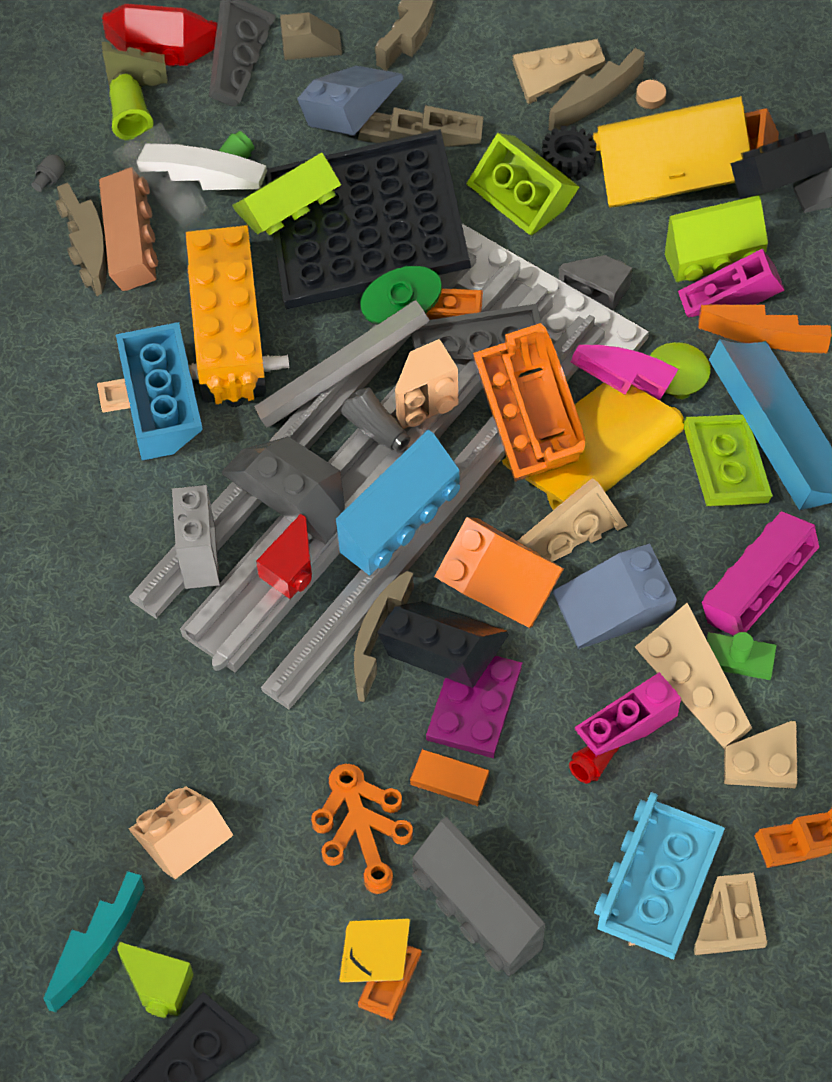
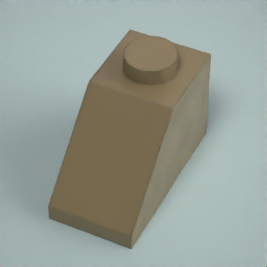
M309 12L280 15L284 60L342 55L338 29Z

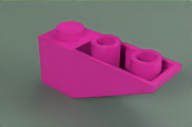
M659 672L577 725L575 731L597 756L646 737L677 717L681 697Z

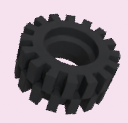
M566 125L561 126L560 132L557 128H554L551 134H546L545 140L542 142L541 157L570 180H572V177H575L576 181L582 179V174L587 177L590 174V170L592 171L594 168L596 142L590 133L586 135V130L583 128L578 132L576 131V126L571 125V130H567ZM569 149L578 152L580 155L567 158L559 155L558 152Z

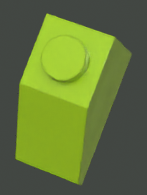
M119 942L117 948L119 956L142 1005L146 1007L145 1010L152 1015L163 1018L167 1017V1014L178 1016L193 978L191 964Z

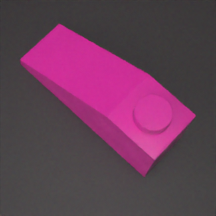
M761 249L679 290L678 293L686 316L689 318L699 316L701 305H756L785 289L776 266L765 251Z

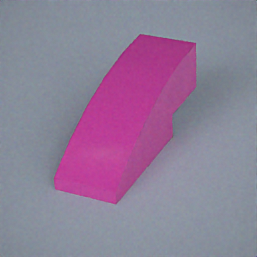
M578 345L570 361L572 364L625 395L631 385L658 400H661L678 371L677 368L664 361L641 352L605 345Z

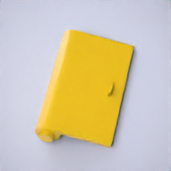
M742 96L598 126V132L593 133V139L596 142V151L601 150L609 207H618L735 183L730 163L742 159L741 153L750 150Z
M603 382L575 404L587 443L578 461L525 478V480L547 494L549 504L553 510L592 478L600 484L604 492H607L684 430V417L677 408L666 405L631 385L625 395ZM560 434V435H557V436H554V437H551V438H548V439H545V440H542V441H546V440H549V439H553V438L562 436L563 434ZM506 457L502 460V463L505 467L511 470L509 462Z

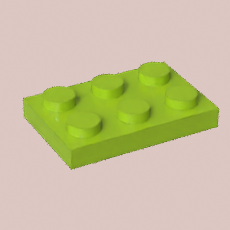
M744 416L686 417L683 423L684 431L706 506L769 503L772 498V492L754 434Z

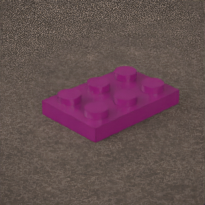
M494 656L474 688L445 678L426 734V740L494 758L522 670V662Z

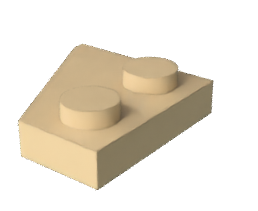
M796 721L787 722L726 746L724 750V784L796 789Z
M754 873L717 877L694 947V954L701 955L765 948L767 939Z

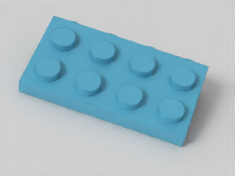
M651 792L647 802L644 800L639 802L633 819L638 821L635 832L627 831L621 846V851L625 852L622 863L614 862L607 881L612 883V887L608 895L601 894L594 914L600 916L597 929L674 960L725 828L657 802L658 794Z

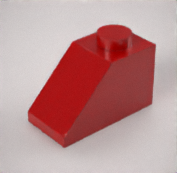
M302 514L256 560L259 577L289 599L297 591H303L312 579L306 517Z

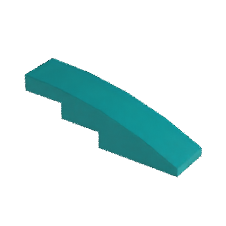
M127 871L114 904L100 900L86 934L75 930L71 931L43 998L48 1010L57 1012L87 982L108 956L129 923L145 887L141 875Z

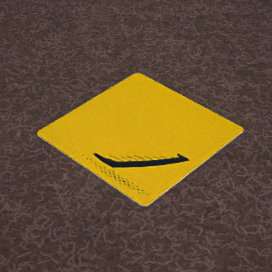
M410 920L349 921L346 928L339 981L402 980Z

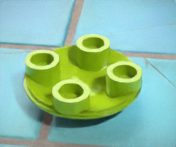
M680 342L667 343L656 348L650 354V356L678 369L665 393L673 395L675 398H688L691 394L702 389L709 379L710 364L707 357L698 348L690 344Z

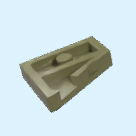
M102 42L109 89L111 80L116 79L121 74L132 75L133 79L137 80L140 86H156L168 83L164 55L153 52L145 53L140 49L128 47L127 52L112 49V45L109 42Z

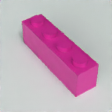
M781 511L772 522L765 526L763 532L754 543L745 549L744 554L733 567L727 569L719 583L705 595L702 605L707 623L733 636L739 632L746 633L819 548L815 525Z

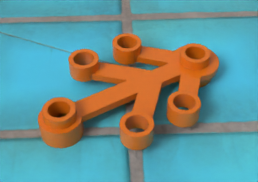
M341 764L330 773L329 786L332 792L323 808L316 810L312 814V827L317 833H328L333 828L334 815L345 800L349 812L333 840L323 845V861L330 866L340 864L344 858V850L356 831L367 865L364 871V884L370 892L382 894L391 888L393 872L387 864L381 862L370 827L392 837L393 841L399 845H406L412 840L413 827L406 820L394 822L362 805L360 796L381 804L382 809L387 813H395L402 807V795L397 789L389 788L382 790L364 781V774L357 766ZM343 776H351L353 778L347 784L340 781ZM388 797H395L398 801L393 805H389L385 800ZM320 817H326L329 820L326 825L316 823ZM404 828L409 833L404 837H400L396 834V831ZM330 849L339 851L338 856L333 858L327 856L326 853ZM375 871H382L385 874L379 880L374 879L371 875Z

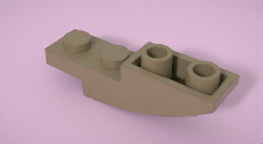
M436 0L400 1L398 6L399 19L396 20L390 32L385 37L380 38L375 46L378 67L387 70L402 53L411 57L414 56L432 26L436 10Z
M65 183L57 187L59 200H56L55 203L62 218L68 217L69 219L67 226L70 231L71 247L67 248L73 265L79 264L82 268L79 270L85 287L91 286L96 296L103 293L107 275V253L101 223L92 200L79 203L70 185Z

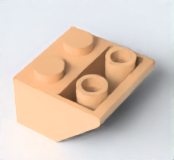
M440 339L409 352L395 388L397 422L403 429L418 426L425 419L439 413H447L458 405V368Z
M187 786L169 793L163 804L155 810H148L137 818L136 824L129 828L130 832L159 867L174 879L178 878L233 836L214 803Z

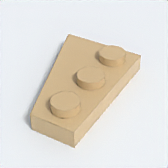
M595 39L513 55V64L527 104L536 101L537 97L547 92L551 94L559 90V86L569 81H577L582 74L588 76L602 69L605 66V58L598 40Z
M592 478L517 541L553 562L572 553L575 546L587 540L593 543L602 538V533L612 528L618 531L628 525L600 484Z

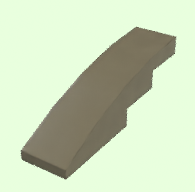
M634 48L620 65L608 61L593 79L582 74L550 110L549 130L552 131L554 128L559 130L561 126H568L585 118L623 92L643 72L645 52Z
M425 106L423 113L394 108L392 115L374 112L360 128L358 140L382 143L441 129L444 146L479 144L482 136L483 117L431 106Z

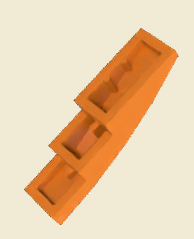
M701 305L698 328L743 343L766 341L770 348L778 350L828 353L832 337L831 325H799L798 315H766L765 305Z
M832 808L826 813L797 817L791 824L760 829L754 836L767 868L831 854Z

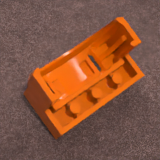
M539 323L505 334V343L473 353L474 361L515 482L577 462L587 443L564 372L547 329ZM536 368L543 369L541 371L523 377H519L520 373L527 372ZM563 434L562 436H559V437H556V438H553V439H549V440H546V441H542V440H545V439H548V438H551V437H554V436Z

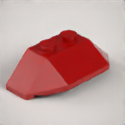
M124 4L113 9L111 12L104 13L102 16L105 37L117 50L127 52L128 47L140 49L145 53L164 55L165 65L186 66L215 49L218 23L212 20L208 21L201 15L185 8Z

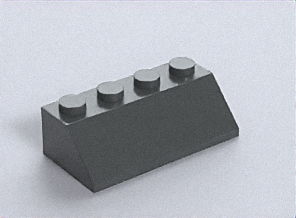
M447 817L443 818L413 856L414 872L412 876L421 889L424 891L430 889L437 897L436 903L447 917L453 915L462 924L460 930L466 939L472 944L478 942L486 951L484 956L488 963L496 971L502 969L510 977L543 949L545 923Z

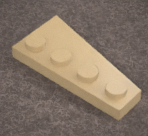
M688 603L683 605L635 646L636 650L655 672L662 674L679 694L685 706L724 750L726 746L736 743L753 729Z

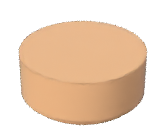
M646 80L638 85L636 101L640 106L646 109H656L664 104L666 88L662 83L656 80Z

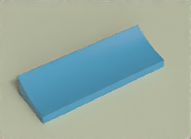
M719 339L709 361L740 413L746 419L755 438L798 509L803 510L832 503V446L766 341L734 343Z

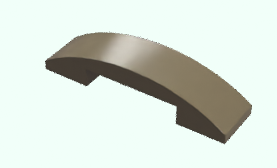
M406 571L393 580L375 599L362 622L354 652L355 685L359 701L365 702L377 675L376 658L370 656L379 636L377 631L385 622L388 613H391L395 606L408 603L414 589L412 572Z

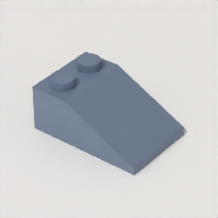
M353 66L314 79L297 100L309 126L355 135L403 80V75L379 69Z
M650 544L618 553L553 590L555 599L578 649L664 622L674 614L677 601Z

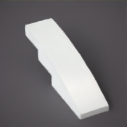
M145 144L137 160L140 172L168 171L171 181L200 180L202 190L260 189L268 171L266 165L237 155L176 144Z

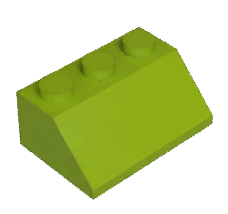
M502 133L496 134L466 183L530 236L565 211L579 189L577 184L516 136Z
M320 153L232 205V207L256 234L266 231L269 236L284 227L282 220L292 215L295 220L309 212L310 209L307 205L315 200L322 204L334 197L336 194L333 190L341 184L324 154Z
M759 195L670 216L664 254L676 282L698 280L702 276L713 274L761 249L766 253L768 240Z

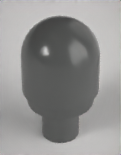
M48 155L42 160L35 171L36 179L31 184L36 191L41 192L47 184L52 186L53 183L60 179L65 172L63 159L58 155Z

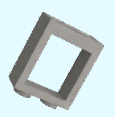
M207 485L173 488L175 547L185 588L220 585L216 528Z

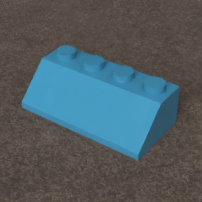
M179 322L116 334L141 460L175 454L203 430Z
M428 429L336 518L340 553L369 576L377 568L385 567L391 560L393 553L401 545H407L414 537L415 531L423 523H429L435 517L438 508L445 501H451L460 490L459 468L432 431Z

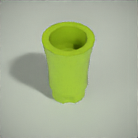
M121 74L116 79L111 80L109 95L112 106L113 133L123 140L145 137L153 128V119L146 107L138 81L129 74Z

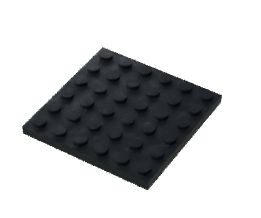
M441 129L325 155L326 160L341 184L333 190L336 195L322 204H319L318 200L307 205L310 211L295 220L292 215L282 220L284 227L273 233L286 310L365 292L367 287L377 278L402 267H426L438 275L471 268ZM310 159L268 168L265 175L266 185Z

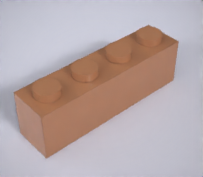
M132 167L99 179L109 276L122 291L157 280L155 267L158 266V259L152 242H155V234L150 226L149 218H152L153 215L151 207L147 202V194L150 193L146 179L143 176L139 177Z

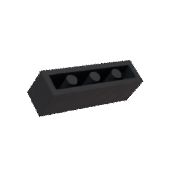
M812 129L743 152L741 153L742 159L730 163L739 197L744 199L770 192L832 168V155L826 132L813 134Z

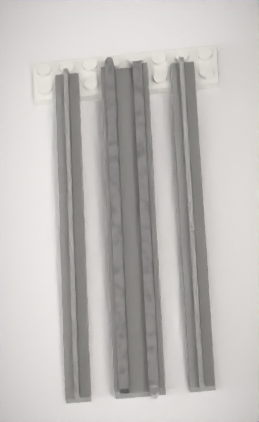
M462 224L471 268L438 275L444 289H453L455 287L456 289L483 290L482 312L537 303L541 323L550 335L566 381L579 368L570 362L578 345H605L638 351L648 339L649 331ZM411 334L299 407L270 441L289 436L307 449H310L341 414L345 400L356 397V391L363 389ZM452 359L458 368V405L447 413H439L425 419L418 426L405 428L404 430L410 437V442L403 451L398 453L395 450H391L357 428L333 455L328 463L341 472L345 509L428 429L435 434L437 439L448 429L483 388L474 360ZM541 368L533 369V370L530 371L529 374H532V373L541 371V370H543V369H541ZM395 386L381 401V404L397 421ZM493 416L454 460V463L459 468L460 490L451 501H445L438 508L435 517L429 523H423L415 531L412 540L405 546L401 545L393 553L391 560L385 567L377 568L370 576L362 569L358 572L262 685V692L290 710L360 628L368 610L379 594L393 580L409 570L506 454ZM233 482L211 505L216 528L217 552L262 502ZM280 515L222 580L220 585L214 589L180 628L182 637L213 657L212 665L215 671H219L226 666L236 673L339 555L337 532L326 545L308 533L312 579L303 591H297L289 599L259 577L256 560L292 523ZM175 545L129 596L132 603L156 619L185 588Z

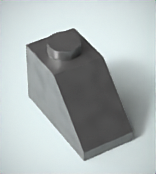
M602 255L562 264L559 268L558 279L614 311L630 287L632 267L620 260Z

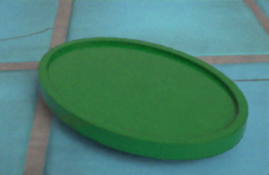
M421 266L402 267L387 272L373 281L363 293L360 303L362 314L369 322L378 325L415 300H417L426 314L434 307L441 296L442 283L440 277L433 270Z

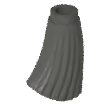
M371 388L360 389L355 393L357 397L345 400L342 407V415L366 435L398 453L407 447L410 442L407 432L385 409Z

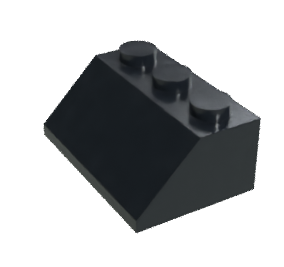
M424 601L395 606L377 631L388 656L474 688L509 636L506 630Z

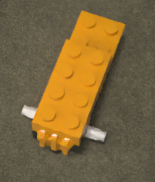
M248 225L186 232L189 263L188 275L197 364L192 363V365H189L191 379H199L202 400L205 403L215 402L216 404H222L223 401H226L231 407H239L243 404L244 399L252 401L255 397L265 396L264 372L289 368L288 355L262 356Z

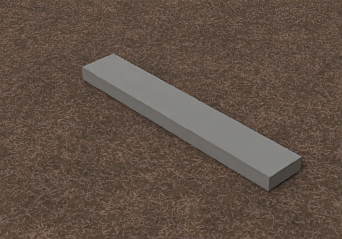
M417 300L254 406L266 428L277 423L427 324L430 320Z

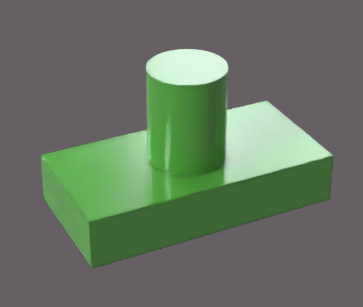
M708 632L706 640L724 672L771 680L776 652L775 644L753 641L751 635L745 632H739L734 637Z

